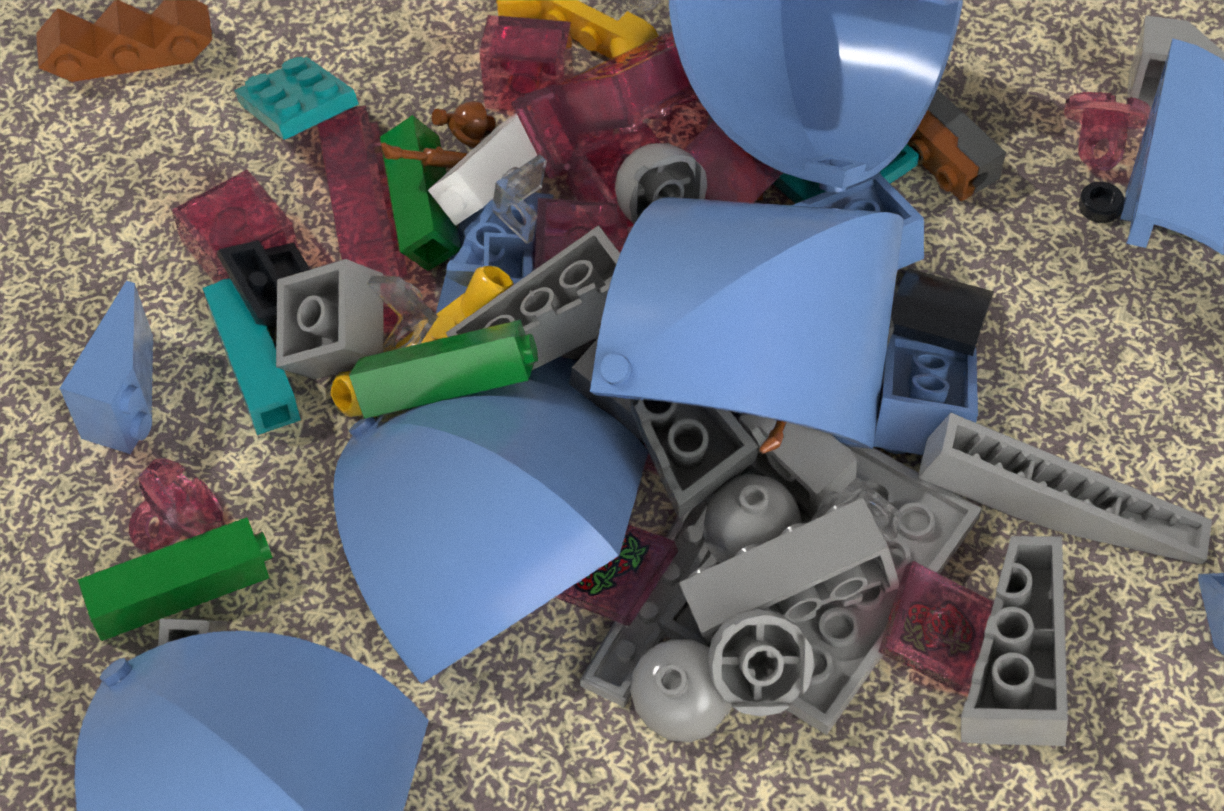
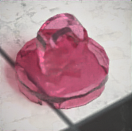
M1103 92L1075 93L1070 98H1066L1063 115L1069 120L1082 124L1078 144V154L1081 161L1087 166L1100 171L1110 170L1115 167L1123 157L1128 129L1146 127L1151 107L1146 102L1133 97L1127 98L1126 104L1116 102V96L1112 95V93ZM1108 138V151L1101 158L1095 159V145L1101 139Z
M154 459L139 475V488L145 500L136 508L129 522V535L132 543L137 548L145 551H156L174 544L182 535L186 538H191L223 526L220 523L224 519L223 509L216 496L201 479L199 480L195 477L190 481L182 473L186 469L183 465L169 459ZM157 516L160 522V529L157 536L152 539L149 535L148 527L151 519Z

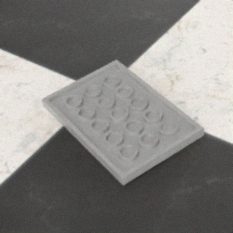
M847 446L857 459L856 486L835 505L842 502L852 503L863 497L889 547L901 588L884 593L881 585L861 591L863 599L860 602L843 607L840 600H835L821 605L816 611V616L798 623L797 621H792L797 624L812 647L814 670L807 690L804 694L800 692L797 698L789 703L790 707L786 710L825 735L832 729L901 631L899 628L898 610L903 613L904 608L910 603H920L979 520L982 508L949 490L919 479L918 472L875 448ZM798 507L802 523L814 520ZM711 554L702 567L706 565L715 566L720 563ZM682 591L660 619L659 627L671 639H693L708 646Z

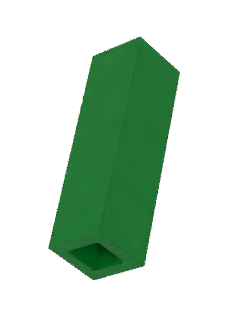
M413 115L380 136L381 144L387 143L391 146L400 147L403 150L423 152L425 148L436 149L437 146L441 147L439 135ZM383 154L400 253L426 271H429L458 253L461 249L457 225H454L428 191L446 174V168L426 166L421 160L404 158L399 160L386 159Z
M521 320L359 358L349 377L363 417L366 419L528 381L534 362L538 361V351L533 335L531 333L525 335Z
M246 517L77 580L90 620L100 640L104 641L269 579L265 561L273 559L264 532L254 534Z

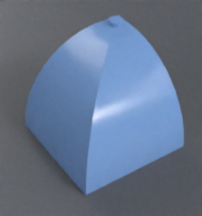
M669 0V12L674 41L687 78L701 104L725 134L744 151L780 172L819 183V188L824 191L844 192L846 187L862 182L884 169L900 153L918 128L944 73L956 35L963 0Z
M1174 38L1171 41L1126 190L1120 219L1131 222L1127 244L1146 248L1155 224L1199 241L1224 256V60L1197 45Z
M676 197L659 198L652 202L635 222L621 250L613 272L600 325L590 392L597 396L674 402L779 420L832 434L839 442L846 446L873 449L904 219L898 214L880 211Z
M528 380L383 414L375 418L364 419L362 417L349 429L352 437L339 457L334 474L333 497L338 531L353 576L368 607L393 648L419 682L422 684L619 556L648 450L630 430L613 416L571 392L548 384Z
M220 631L192 635L167 642L129 661L125 658L118 659L100 675L102 682L88 707L78 738L75 759L77 811H404L429 720L391 682L351 657L323 645L300 638L254 631Z

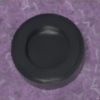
M1093 182L1083 188L1078 203L1079 210L1084 217L1093 222L1109 223L1120 216L1124 205V196L1120 189L1113 184Z

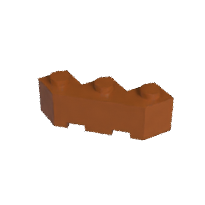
M114 0L94 24L57 8L36 32L38 68L70 82L191 63L213 40L208 5L198 0H164L152 14H149L123 1Z

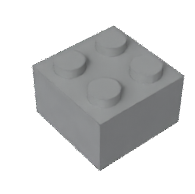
M344 259L277 280L276 368L315 380L352 370L359 358L384 353L383 273Z

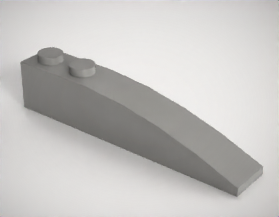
M950 413L927 438L918 475L919 479L1005 514L1073 536L1196 564H1203L1207 561L1212 525L1211 519L953 413Z

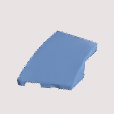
M490 201L480 214L477 225L472 227L466 235L463 246L453 261L450 260L448 262L446 277L468 287L475 269L483 266H496L506 272L513 283L516 284L573 244L574 229L534 226V204Z

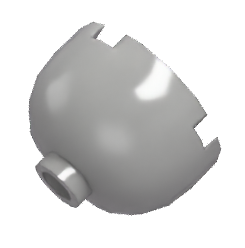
M670 143L644 145L633 151L618 170L615 182L618 206L634 225L642 212L659 198L704 199L708 186L706 171L690 153Z
M747 474L737 476L724 483L709 499L703 533L707 549L719 563L735 557L736 553L742 548L752 544L761 545L780 536L789 526L802 522L797 501L783 484L769 476Z
M759 608L738 612L723 622L712 637L708 653L711 681L722 698L739 712L760 717L781 713L789 708V703L796 699L800 692L804 694L809 687L814 670L812 647L797 624L778 612ZM722 665L726 671L728 682L722 676Z
M672 638L655 644L641 656L632 673L630 692L637 715L651 731L669 741L690 743L711 735L717 730L715 727L722 722L725 715L728 716L732 705L722 698L711 681L708 664L710 647L693 639ZM722 665V676L728 682L726 671Z

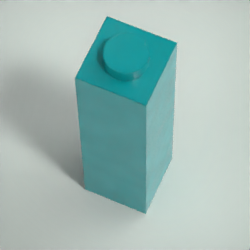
M230 278L203 287L210 314L256 434L260 435L301 421L296 399L286 373L283 369L276 368V348L267 326L256 324Z

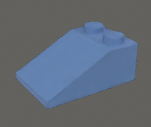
M126 280L59 389L81 439L131 454L139 440L143 441L148 436L152 426L153 334L136 285Z
M892 334L886 350L873 447L883 448L885 451L893 454H904L907 452L923 455L927 438L950 413L976 423L978 416L976 348L973 356Z

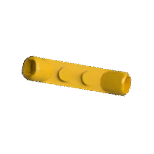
M496 0L499 19L504 23L535 19L547 25L554 33L564 34L580 42L585 49L597 51L611 58L614 62L617 79L623 85H640L651 76L652 65L650 57L660 47V36L649 22L628 11L617 21L578 0Z
M483 266L475 269L465 293L388 351L448 337L446 335L447 331L513 286L512 279L506 272L496 266ZM351 371L339 372L331 386V397L336 407L345 416H363L349 377Z

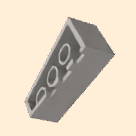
M598 225L447 331L446 335L450 337L521 320L525 335L531 333L536 342L538 361L534 362L533 369L538 368L599 337L598 324L602 320L607 293L620 253Z
M730 411L758 445L756 461L749 465L748 468L758 475L769 476L783 484L796 499L798 507L814 520L823 516L856 486L857 459L852 451L845 444L839 442L832 434L786 423L783 431L784 438L780 447L761 454L759 449L768 438L770 431L774 429L777 420Z
M863 497L852 503H839L830 508L826 515L811 522L791 525L780 536L761 545H748L739 550L735 557L718 565L700 567L689 578L679 582L708 647H710L712 637L722 623L738 612L759 608L778 612L789 620L797 621L798 623L815 617L816 611L823 604L840 600L843 607L862 601L861 591L881 585L884 593L901 588L889 547Z
M1011 536L996 589L995 601L984 632L980 655L972 675L970 691L961 715V742L1066 746L1068 707L1062 537Z

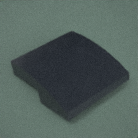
M256 240L221 248L217 252L219 260L256 324L277 327V280L310 270L295 243L264 249L260 241Z
M908 268L892 305L891 318L895 327L893 334L973 356L994 291Z

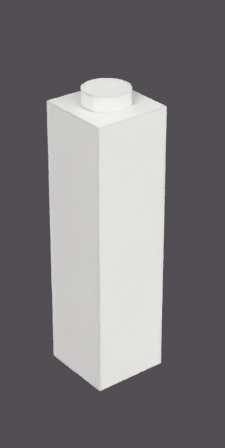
M527 105L494 129L428 191L454 225H457L488 204L554 139Z

